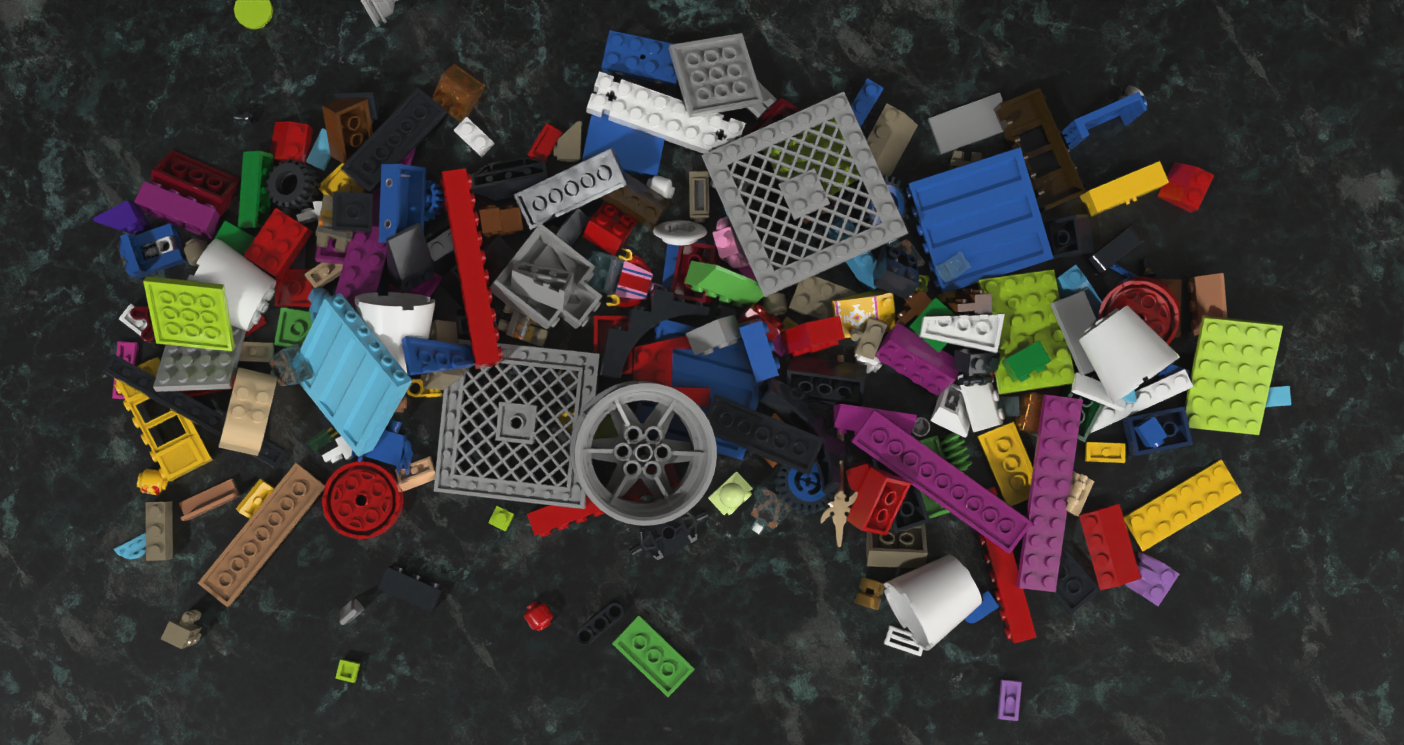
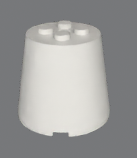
M214 239L196 264L200 266L195 275L190 274L187 281L224 284L231 326L249 331L254 324L258 323L261 313L264 314L268 309V301L271 300L275 292L276 280L222 240Z
M377 292L357 295L355 297L357 314L407 373L401 340L405 336L429 339L435 300L425 295L402 294L401 292H388V296H378Z
M1128 305L1121 310L1116 308L1108 314L1109 318L1106 316L1097 321L1095 325L1084 331L1086 335L1079 340L1113 404L1139 387L1144 382V377L1152 378L1179 358V355Z
M946 555L889 580L884 584L885 588H887L884 590L886 598L903 628L908 627L913 634L911 635L913 641L926 651L935 646L982 603L980 592L970 572L952 555Z

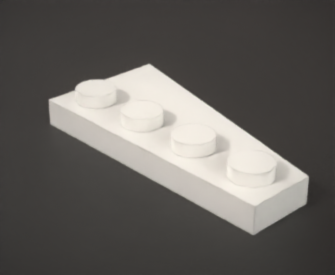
M1005 314L923 317L919 337L997 353Z

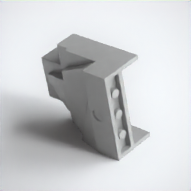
M541 223L490 286L491 292L524 317L528 316L545 329H548L550 326L554 327L560 320L558 315L575 329L580 325L584 327L590 319L589 313L591 311L595 312L601 305L599 300L602 297L601 294L587 284L594 276L592 271L595 266ZM517 261L574 272L572 293L563 311L511 290L512 270Z

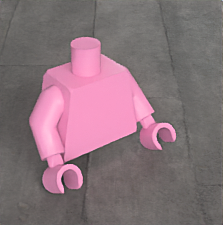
M729 217L719 219L716 226L717 230L713 232V237L720 258L732 268L750 266Z

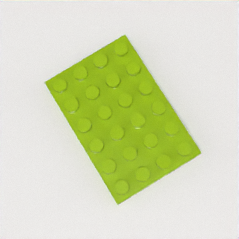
M1054 270L979 280V289H984V293L992 294V315L1005 314L998 346V352L1000 353L997 372H995L998 393L1006 394L1072 384L1075 374L1070 349L1050 305L1060 300ZM1040 340L1051 359V362L1046 364L1047 369L1038 374L1036 371L1030 373L1031 377L1021 383L1019 380L1012 382L1001 362Z
M1203 316L1190 377L1193 387L1188 389L1185 401L1189 428L1259 435L1283 329L1282 324Z

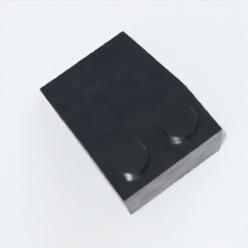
M420 223L386 239L388 280L402 294L434 277L433 261Z

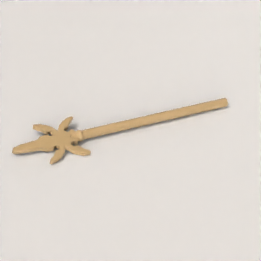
M837 355V361L844 362V355ZM836 433V438L844 441V434ZM844 459L840 461L841 485L837 488L834 496L835 500L833 502L830 501L828 505L831 507L823 513L820 522L823 523L832 511L835 513L832 518L836 526L838 547H841L843 540V527L847 519L845 512H850L851 508L849 506L855 502L858 492H855L849 497L848 502L845 501L847 496L843 494L845 492Z

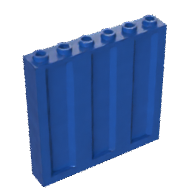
M1021 147L907 183L908 187L905 188L908 199H912L914 205L911 206L913 217L918 218L919 224L916 227L919 236L923 235L925 243H922L924 253L929 254L930 261H928L930 272H934L936 277L933 280L936 291L940 290V293L944 294L976 284L982 279L998 277L1054 259Z
M664 320L655 325L654 333L657 335L655 341L651 340V343L686 336V333L697 328ZM737 339L738 343L718 349L717 346L713 348V353L705 356L702 353L694 355L691 349H673L672 387L710 388V406L715 395H718L756 411L759 401V386L763 384L764 380L756 382L743 340ZM648 400L634 402V407L637 408L635 416L640 423L646 420L658 402ZM698 405L707 416L710 408ZM674 413L665 438L690 442V437L684 423ZM651 429L648 435L657 437V431ZM715 437L718 454L743 460L745 449Z

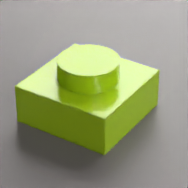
M497 505L488 523L503 531H507L515 514Z
M340 659L336 679L355 683L360 663Z

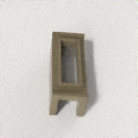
M708 171L689 172L690 220H694V223H705V220H709Z

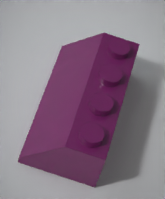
M143 182L134 202L145 214L210 240L215 239L220 217L215 210L216 207L208 203L204 205L197 203L198 200L191 196L182 197L179 192L173 189H169V191L162 189V186L156 182H151V184Z
M846 404L833 405L830 428L836 429V433L847 434V431H854V435H856L874 409ZM875 409L911 435L917 415Z

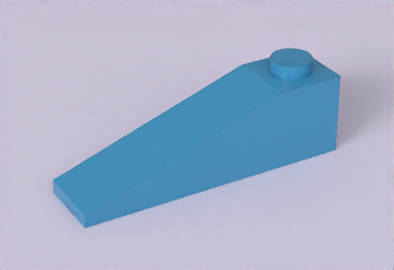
M1074 265L1056 278L1059 298L1061 300L1084 291L1096 320L1099 321V310L1102 301L1077 265Z

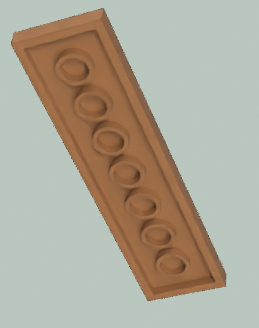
M295 463L198 584L226 607H230L325 490V484L299 463Z

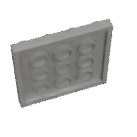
M742 33L669 46L668 49L689 118L763 104L764 101Z
M231 326L235 345L233 351L165 345L153 388L156 392L231 389L246 331Z

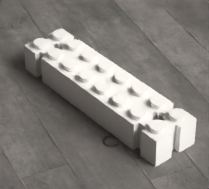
M600 71L594 85V91L597 92V95L591 94L586 111L598 117H601L602 113L609 115V121L663 138L666 141L703 154L741 138L745 126L744 122L733 118L729 122L722 120L724 115L719 113L689 118L684 101L622 79L620 83L614 82V76ZM610 95L614 96L612 102L608 101V97H610ZM718 134H722V140L718 139Z

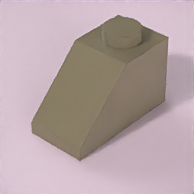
M577 121L558 139V144L554 145V156H557L558 162L581 163L583 131L581 121Z

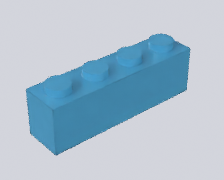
M837 217L832 221L831 225L842 228L845 219ZM847 221L844 230L855 233L856 228L851 221ZM830 228L828 235L832 240L837 241L840 232ZM843 233L840 241L852 236ZM871 251L846 261L864 290H875L878 288L874 286L873 271L877 260Z

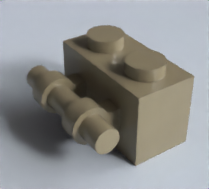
M196 609L187 611L183 614L182 618L169 621L161 640L180 649L197 644L201 637L199 632L202 627L194 624V621L200 619L201 612Z

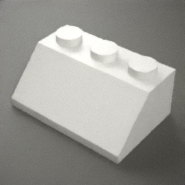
M992 372L986 373L987 376H989V375L992 376V378H993L992 382H994V377H993ZM987 383L984 386L974 384L972 387L960 385L973 432L1003 424L1005 419L1002 408L999 409L997 402L999 401V395L997 390H994L992 383Z

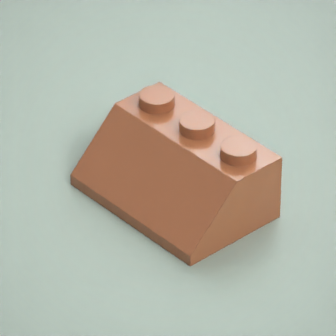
M1224 273L1190 278L1187 284L1188 293L1191 294L1189 310L1192 312L1193 317L1190 325L1195 336L1199 335L1203 316L1227 318Z

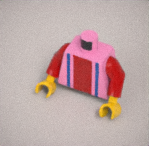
M622 248V250L626 251V256L619 255V258L626 261H624L616 293L607 295V297L613 299V302L606 304L607 306L631 308L641 305L643 301L647 300L648 293L651 294L652 290L662 287V285L652 282L653 274L651 273V268L643 259L632 254L629 249Z

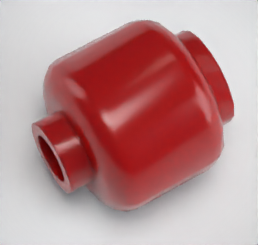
M535 601L526 607L528 611L525 612L524 618L532 630L537 629L539 632L552 624L553 616L545 603L538 604Z

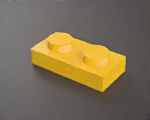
M1085 442V461L1125 463L1126 444Z
M259 479L236 510L250 519L275 487Z

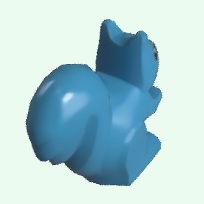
M313 288L308 296V300L312 304L309 309L312 323L324 299L332 296L324 288Z

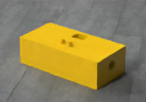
M1159 161L1091 189L1080 196L1087 214L1091 217L1125 202L1128 205L1132 199L1135 202L1137 197L1157 190L1169 183Z

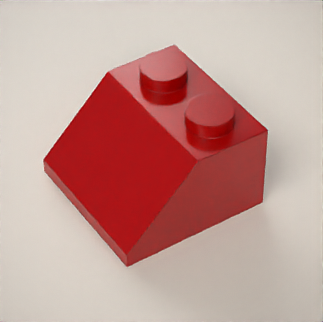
M290 121L275 122L270 153L274 154V161L285 162V160L289 159L307 165L306 160L309 156L313 128L308 124Z
M1173 162L1166 176L1169 183L1161 187L1157 197L1192 213L1198 210L1214 175L1195 166Z

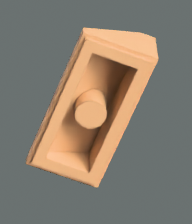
M431 456L411 463L408 475L405 474V469H401L400 474L395 469L398 485L402 491H407L435 480L436 468Z

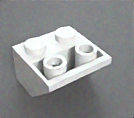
M952 383L940 393L931 421L966 438L971 422L961 387Z

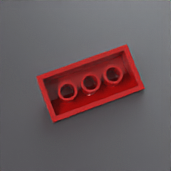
M1120 503L1082 512L1079 518L1100 590L1118 587L1141 579Z

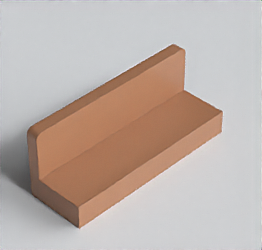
M234 479L227 480L180 502L179 505L184 514L181 520H191L240 497L241 495Z

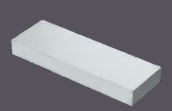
M1080 373L1075 374L1071 392L1119 411L1125 410V400L1121 398L1113 404L1100 381L1085 375L1081 376Z

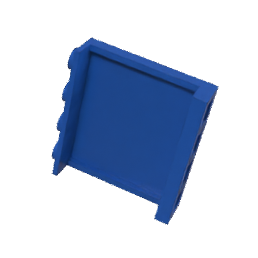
M1137 92L1075 119L1062 131V139L1070 151L1089 136L1088 129L1121 116L1124 125L1127 126L1147 110V101L1144 96H1141L1140 92Z
M610 95V97H608V101L612 102L614 97ZM602 113L601 117L591 114L582 162L613 148L624 172L650 178L658 176L665 139L609 121V115Z

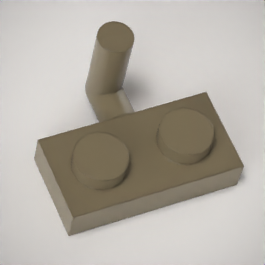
M868 317L863 331L851 328L849 330L851 339L853 341L859 339L854 351L855 354L873 360L888 324Z

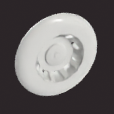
M684 220L663 222L653 229L654 235L672 245H690L707 234L705 227Z

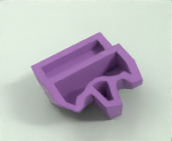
M1137 552V558L1139 559L1137 566L1141 579L1127 583L1126 586L1156 606H1159L1179 576V573L1152 556Z

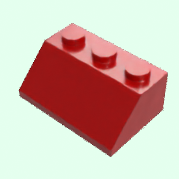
M871 467L846 520L861 531L887 535L911 483L889 472Z

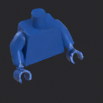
M391 419L388 430H384L374 449L366 453L365 456L397 466L398 474H400L401 469H405V474L408 475L409 465L413 456L411 444L406 435L399 434L402 422ZM353 450L351 453V458H353V456L356 455ZM363 455L359 456L358 462L362 461Z

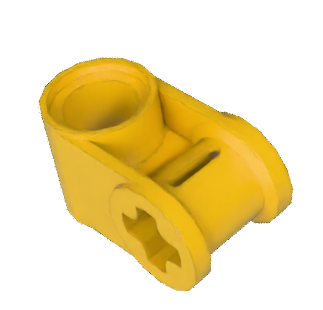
M413 379L406 391L412 397H442L444 394L442 390L435 389L434 391V389L423 388V381L421 379ZM414 383L420 385V391L416 394L411 392V386Z

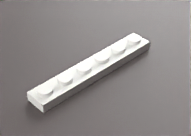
M1186 370L1178 371L1135 391L1137 402H1126V408L1123 411L1104 405L1090 433L1192 388L1193 385Z

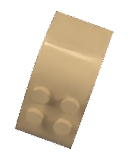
M238 367L219 448L258 456L268 421L277 376Z

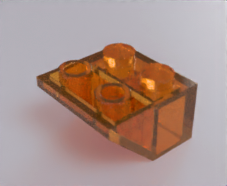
M454 64L442 73L432 99L447 110L448 114L462 122L480 99L485 85Z
M1030 392L1025 393V396L1021 397L1019 403L1021 412L1015 420L1017 431L1038 436L1043 395Z

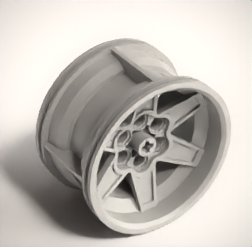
M628 381L601 391L582 409L576 419L570 438V459L577 481L600 510L624 523L647 526L672 521L688 512L699 502L707 491L714 475L717 447L709 420L700 407L688 396L676 389L657 383ZM638 400L658 402L643 423L639 422L626 403ZM674 413L684 423L690 437V442L665 438ZM607 414H610L618 436L614 438L593 439L601 421ZM630 429L637 430L638 435L635 439L628 438L627 434ZM651 429L657 431V437L654 440H649L647 437ZM626 446L627 453L624 456H618V447ZM644 446L645 454H639L638 456V448ZM658 448H666L667 452L664 457L657 456ZM591 459L615 462L617 464L606 488L597 478ZM690 461L684 477L672 490L664 465ZM630 463L636 465V471L632 474L626 471V467ZM649 464H655L656 471L653 474L646 472V467ZM639 478L643 480L655 498L654 500L641 502L622 499Z

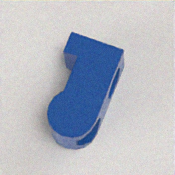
M985 589L980 593L982 603L964 619L966 622L975 623L999 607L988 590Z

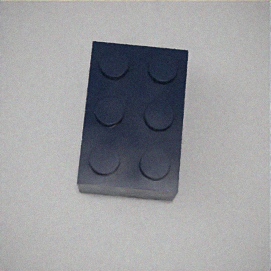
M1185 406L1122 419L1130 456L1193 445ZM1149 417H1155L1168 436L1163 439L1164 443L1156 448H1153V446L1146 447L1133 428Z

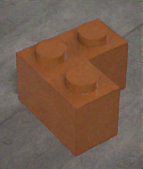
M495 205L484 206V210H479L482 232L487 238L525 232L523 215L520 207L516 205L505 206L504 210H500L499 207L495 208Z

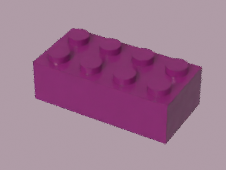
M898 322L882 337L875 357L880 362L887 364L895 369L896 372L905 375L914 383L921 385L937 396L956 380L959 373L958 370L953 369V356L943 350L937 353L916 333Z

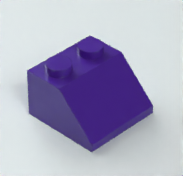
M128 200L93 218L94 222L132 235L144 233L146 228L150 227L144 212L135 203Z

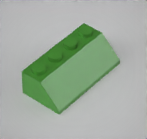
M695 261L690 263L685 284L692 286L691 290L700 293L705 291L706 296L713 298L718 296L719 301L730 303L731 301L733 302L732 306L742 309L744 306L751 307L764 297L758 282L718 265Z

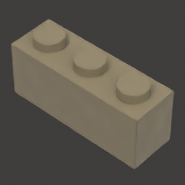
M172 501L146 502V561L173 559Z

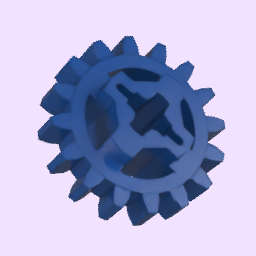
M425 180L424 221L427 222L429 219H435L434 214L440 215L439 208H444L441 202L445 201V198H441L444 191L439 190L440 185L435 184V181Z

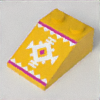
M876 289L832 301L833 317L840 316L845 338L851 337L849 334L851 328L863 331L868 317L886 322L888 325L885 332H888L896 324L893 293L886 290Z

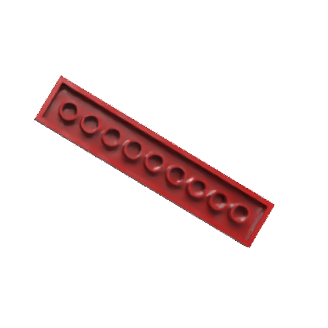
M466 168L442 172V184L475 369L498 366L503 358L501 346L497 347L499 331L498 327H494L493 324L496 314L495 309L490 307V303L493 300L491 288L487 289L486 285L489 281L488 270L483 268L486 258L484 250H480V246H482L481 231L476 229L479 219L478 213L473 212L476 203L474 193H470L472 189L471 175L467 174Z

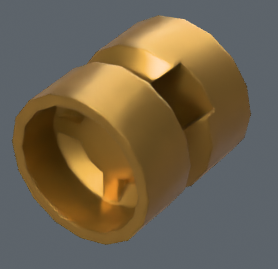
M862 577L859 585L861 591L857 592L854 603L879 610L881 603L879 596L884 593L885 583ZM868 588L875 590L874 595L867 593Z

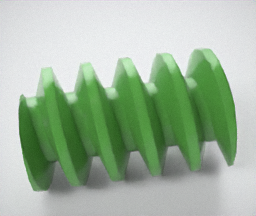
M954 432L938 437L944 438L940 444L947 446L943 449V452L949 453L945 460H951L950 463L960 471L969 469L968 467L972 464V461H966V459L970 455L963 453L968 448L961 446L965 439H958L961 435Z

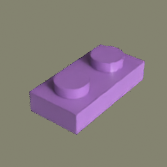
M1001 679L998 719L1018 721L1021 681Z

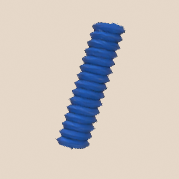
M1114 263L1110 266V269L1127 278L1137 277V274L1135 275L1120 265L1118 266Z

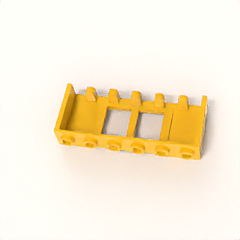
M156 357L136 367L156 377L161 360ZM115 379L117 383L114 386L119 394H123L125 398L123 403L128 411L131 410L135 416L132 418V421L136 428H141L143 432L141 438L145 445H150L152 451L149 453L154 462L158 461L161 467L158 470L163 479L167 478L171 482L213 460L192 421L171 410L145 423L136 405L150 398ZM177 415L186 434L158 447L149 429Z

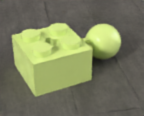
M736 471L708 498L723 515L726 513L731 515L738 506L752 495L750 491L753 488Z

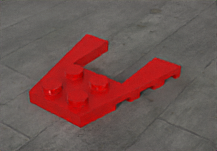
M687 336L634 347L633 381H648L671 387L688 396L697 405L710 408V388L672 387L673 349L692 350Z

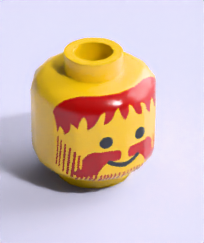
M145 469L144 472H140L137 481V487H140L142 493L159 495L162 490H166L168 484L167 478L163 479L159 470Z

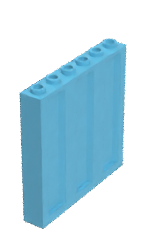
M341 293L324 299L291 367L293 368L292 374H294L295 379L358 457L374 449L412 382V379ZM301 369L303 371L306 369L310 371V376H305V378L301 379L299 372Z

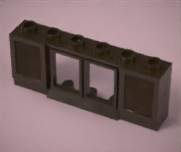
M1040 88L1001 103L993 109L1005 134L1004 137L1010 150L1021 147L1040 213L1086 193L1085 184L1077 173V166L1069 155V148L1062 139V132L1056 126L1054 114L1049 110L1046 96L1041 92ZM1041 125L1049 144L1025 153L1018 135ZM1053 150L1060 168L1036 178V173L1032 170L1028 159Z

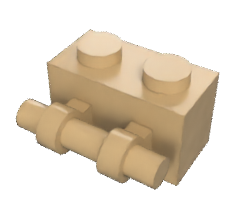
M1074 471L1065 510L1074 516H1079L1094 481Z

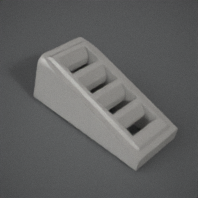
M352 599L342 608L339 620L341 625L351 622L364 610V607L357 599Z

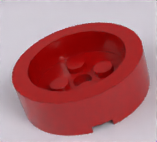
M1137 276L1120 281L1108 291L1101 304L1098 320L1106 316L1109 318L1108 314L1116 308L1121 310L1128 305L1136 314H1142L1144 322L1168 345L1171 343L1179 326L1180 307L1177 298L1169 287L1156 279Z
M368 461L352 462L337 469L326 482L322 497L323 511L330 525L340 534L356 539L372 538L388 531L399 519L404 502L403 491L398 485L397 477L393 472L381 464ZM361 494L366 496L367 499L366 504L363 506L357 503V497Z

